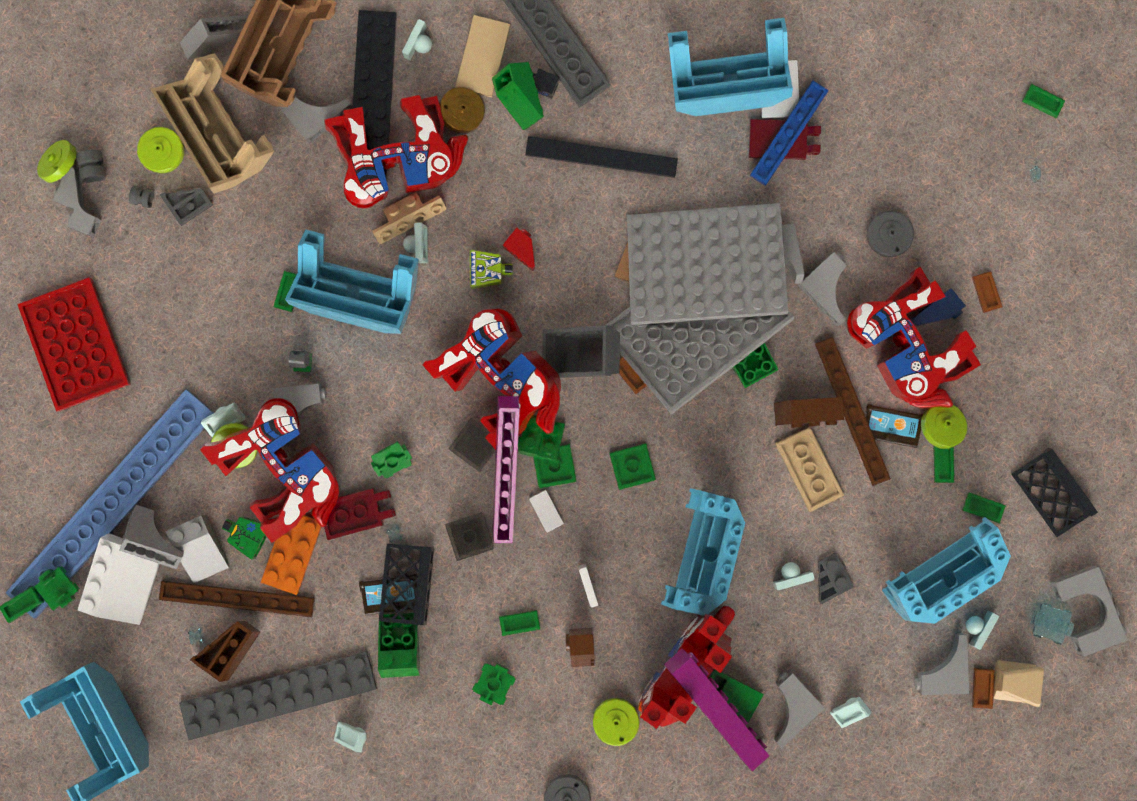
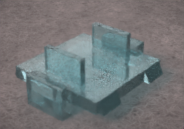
M1047 603L1041 604L1039 612L1034 611L1030 622L1034 625L1033 636L1039 638L1042 636L1061 645L1065 635L1071 637L1074 624L1070 623L1072 612L1053 608Z

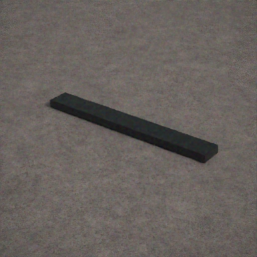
M528 136L525 156L671 178L676 176L678 158Z

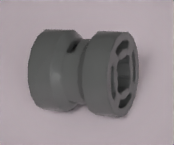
M132 186L129 193V203L132 205L141 204L145 208H151L152 203L148 202V197L154 198V190L148 188L143 190L139 186Z

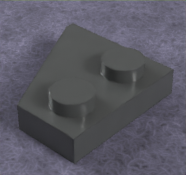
M202 188L160 194L181 226L213 206V203Z

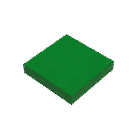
M646 443L609 453L619 490L656 480Z
M570 444L560 446L557 462L533 457L539 488L577 482Z

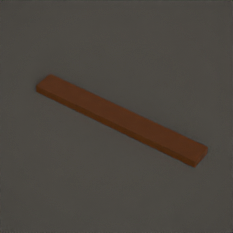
M830 337L815 343L835 395L843 399L844 417L872 486L890 480L891 478L834 338Z
M161 581L159 600L304 617H313L315 602L314 597L172 581Z

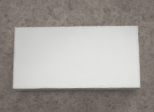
M546 490L529 499L547 533L564 524Z

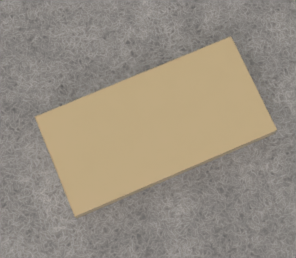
M476 15L473 16L455 88L466 87L479 95L492 98L494 92L492 77L499 72L510 24Z
M807 427L775 443L809 512L844 496L811 427Z

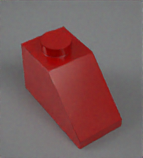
M516 228L504 242L503 248L533 271L535 263L532 239L530 238L531 234L523 228L522 230Z

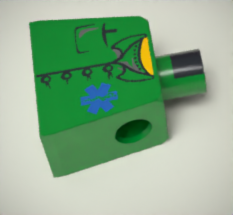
M239 517L236 523L226 519L222 526L223 530L231 533L227 542L251 560L256 559L267 538L260 529L261 522L246 517Z

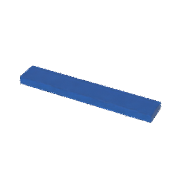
M815 81L811 82L750 174L752 178L765 186L767 185L828 93V89Z

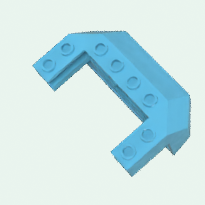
M785 18L765 20L766 52L690 62L687 31L668 33L676 111L692 116H703L772 107L792 97L793 86L788 65V40Z
M305 229L298 244V273L285 300L289 305L313 315L382 333L401 334L408 318L416 289L419 259L400 254L398 265H395L393 269V279L324 262V234Z
M690 488L689 504H686L685 507L695 511L676 587L665 586L667 592L665 600L661 602V605L675 610L705 615L712 612L727 599L745 521L734 499Z
M984 517L982 519L983 522L975 527H969L970 533L907 574L901 571L899 577L893 581H886L887 587L882 591L896 612L905 621L935 624L1001 581L1011 555L998 527Z
M95 662L81 667L67 677L20 701L28 719L62 703L98 772L66 790L71 801H89L149 767V743L113 675Z

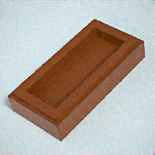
M989 271L973 276L972 280L983 313L1002 308L992 272Z
M621 357L619 375L636 395L647 385L627 361Z
M974 668L973 708L993 709L994 669Z

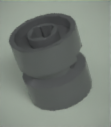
M84 150L76 154L77 164L81 166L79 169L81 182L90 183L106 179L105 169L101 166L103 164V157L100 150Z

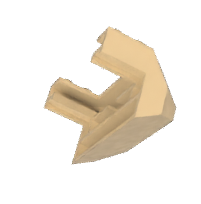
M215 53L195 58L184 80L151 89L214 194L235 187L260 172L274 153L272 144L265 135L260 137L256 145L252 139L244 142L239 130L231 121L230 115L222 106L220 98L213 91L224 69L223 63Z

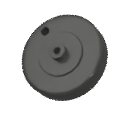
M885 211L878 214L867 228L869 246L875 253L883 257H896L903 254L909 249L914 239L912 223L905 215L896 211Z
M565 774L554 778L548 784L544 794V801H591V794L587 784L581 778Z

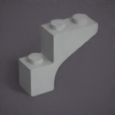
M71 167L67 174L61 178L59 187L55 189L53 201L74 210L68 217L67 227L95 237L101 220L90 215L86 210L79 171Z

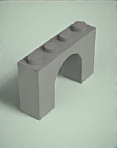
M1090 566L1050 581L1056 600L1065 601L1081 594L1089 593L1096 598L1100 605L1101 615L1097 624L1091 629L1071 636L1077 654L1084 657L1127 641L1125 635L1127 630L1118 617L1120 612L1111 599L1113 595L1104 581L1106 578L1105 574L1097 566Z

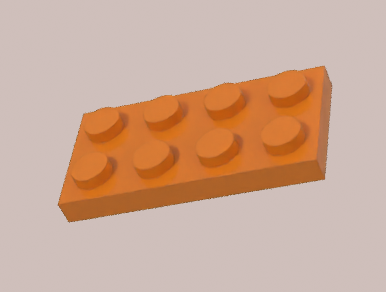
M304 515L296 527L275 541L260 583L298 595L322 528L314 518Z

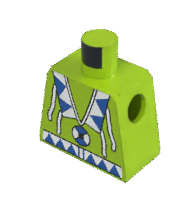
M470 250L471 289L502 284V275H513V264H502L501 255Z

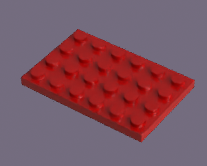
M92 278L83 279L17 304L57 412L131 385Z

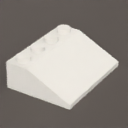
M107 534L99 539L78 611L99 618L140 625L160 564L119 551L123 538Z

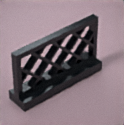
M1049 447L1011 474L1056 537H1059L1089 516L1092 517L1098 513L1054 450ZM1041 459H1044L1047 463L1046 472L1035 470L1036 463ZM1023 471L1031 472L1029 483L1021 482L1017 475ZM1034 473L1045 474L1043 485L1032 484ZM1048 475L1057 477V488L1046 486ZM1032 486L1042 488L1041 499L1032 497ZM1046 489L1056 490L1054 501L1044 499ZM1060 491L1067 492L1070 495L1068 504L1058 502ZM1043 502L1054 504L1052 514H1046L1042 511ZM1057 504L1068 506L1066 517L1055 515ZM1071 507L1079 508L1083 515L1076 519L1069 518ZM1054 518L1065 519L1064 527L1059 531L1053 526Z
M387 543L379 621L427 625L434 556L433 547ZM391 548H398L403 554L396 561L390 556ZM413 550H421L420 559L413 563L408 554ZM406 557L411 566L403 572L397 563ZM395 566L401 575L393 581L388 574L389 570ZM414 567L418 572V578L411 582L405 574ZM401 577H404L410 585L401 592L395 583ZM393 585L399 594L390 600L386 593L387 589ZM412 587L416 592V598L410 602L403 593ZM402 596L407 605L399 611L393 602ZM391 605L397 614L392 618H384L385 609ZM409 606L414 611V620H406L402 615V612Z

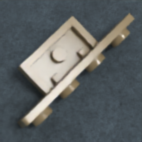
M417 192L383 209L389 222L372 232L379 244H383L413 228L414 223H423L447 208L440 195L422 204Z

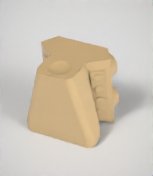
M998 660L995 665L993 698L1023 702L1039 707L1044 669L1033 664Z

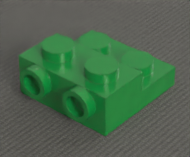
M533 415L523 431L522 437L518 436L519 454L557 462L565 424L555 422L553 432L547 434L537 425V416Z

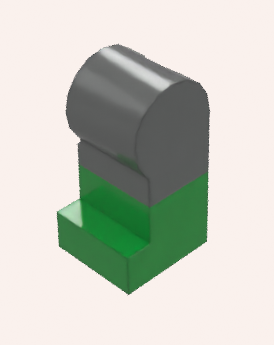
M290 351L289 367H293L294 372H311L312 353L307 351Z

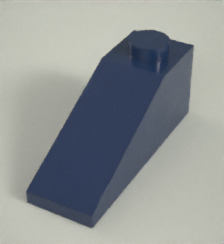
M950 288L944 292L946 297L929 304L914 316L911 322L916 327L950 318L956 319L963 313L962 309L966 305L954 290Z

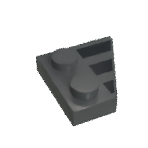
M836 553L818 561L820 604L854 588Z

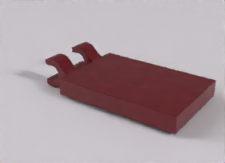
M750 119L749 158H762L786 120ZM806 124L784 159L806 160V155H819L821 145H807V136H820L821 126L807 127Z
M375 488L339 497L324 527L327 540L383 526V519L396 516L395 509L381 512L378 503L380 500L391 498L390 490L376 493Z

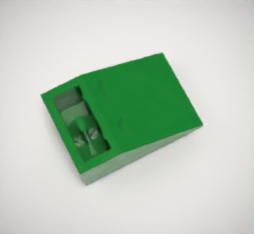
M529 62L509 63L492 77L496 96L522 130H527L544 117L543 108L538 97V89L535 86L533 71Z
M765 342L732 367L744 388L779 370Z
M402 613L406 620H414V613ZM384 614V618H392L395 614ZM379 621L378 672L381 678L420 676L418 625Z
M713 669L708 679L712 678L719 686L717 691L722 690L729 698L726 702L728 704L731 702L738 710L737 716L741 714L749 723L764 694L723 671L720 673Z

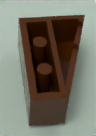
M842 397L776 402L774 403L775 425H791V428L803 427L804 423H808V427L820 426V422H825V425H837V421L844 420Z
M237 621L219 635L215 641L204 647L200 653L193 656L190 661L217 681H229L260 634V631L246 621Z
M592 628L569 629V634H566V651H570L571 667L595 666Z

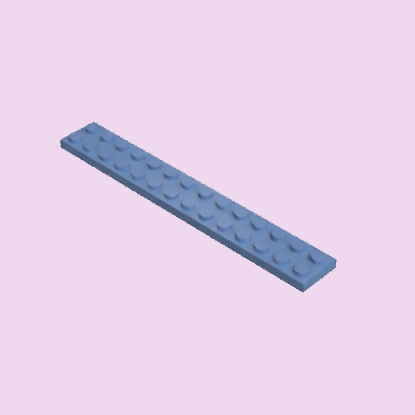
M186 389L7 590L6 594L11 599L28 588L40 582L38 577L48 569L55 570L61 566L66 570L65 574L71 580L95 553L99 539L107 534H111L135 505L141 501L202 432L204 426L201 424V421L214 414V412ZM44 599V603L28 612L31 617L37 618L48 606Z

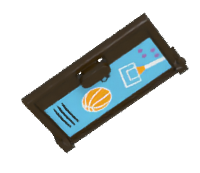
M872 404L867 405L866 419L875 440L914 448L918 447L923 414L873 406Z
M417 574L407 576L411 582L418 578ZM401 577L395 583L401 592L410 585L404 577ZM383 579L366 582L359 581L365 615L380 613ZM393 585L387 589L386 593L390 600L399 594ZM412 587L403 593L410 602L416 598V592ZM402 596L393 602L399 611L407 605ZM391 605L385 609V613L395 611Z

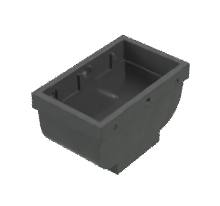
M607 325L543 329L542 358L556 370L560 378L611 376V374L620 373V332Z

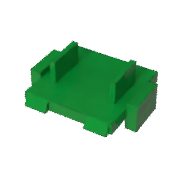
M398 441L371 455L373 460L371 462L372 468L378 477L383 475L386 479L412 464L410 461L412 456L405 444L401 446Z
M62 566L55 570L48 569L38 577L40 582L34 586L52 611L56 610L59 606L61 608L68 606L76 599L73 595L80 589L65 574L66 570Z
M485 663L479 681L474 684L472 690L481 695L479 700L489 705H492L493 702L504 705L507 699L505 696L510 686H513L516 680L515 676L507 673L509 669L498 663L496 666Z

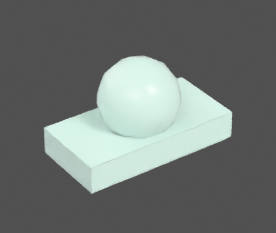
M420 19L417 20L402 51L404 58L411 60L415 50L424 54L429 52L432 47L431 39L427 35H423L427 28L426 23Z
M414 223L415 235H408L403 241V246L407 252L415 253V258L419 259V263H428L427 226L423 223Z
M234 402L228 406L219 407L214 414L204 418L201 424L213 437L214 433L221 426L230 423H240L245 420V415Z
M788 562L784 564L781 570L784 579L775 581L773 584L775 589L782 590L813 581L814 575L810 571L800 574L799 566L796 563Z
M987 611L983 619L978 616L970 617L966 621V629L974 636L969 645L980 650L999 616Z
M860 697L848 699L845 704L834 708L830 714L841 728H844L868 717L871 714V710Z
M338 722L334 741L355 752H362L363 744L367 739L366 732L360 727H353L347 723Z

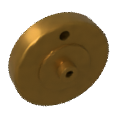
M466 87L450 89L444 94L439 104L444 125L456 133L474 131L481 124L485 115V107L481 97L475 91Z

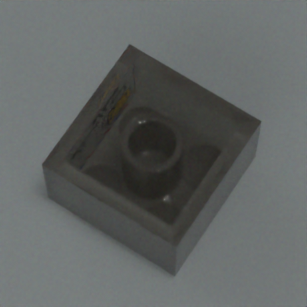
M470 418L448 448L479 472L482 471L496 452L485 438L490 432L472 418Z
M483 512L445 524L456 561L495 548Z

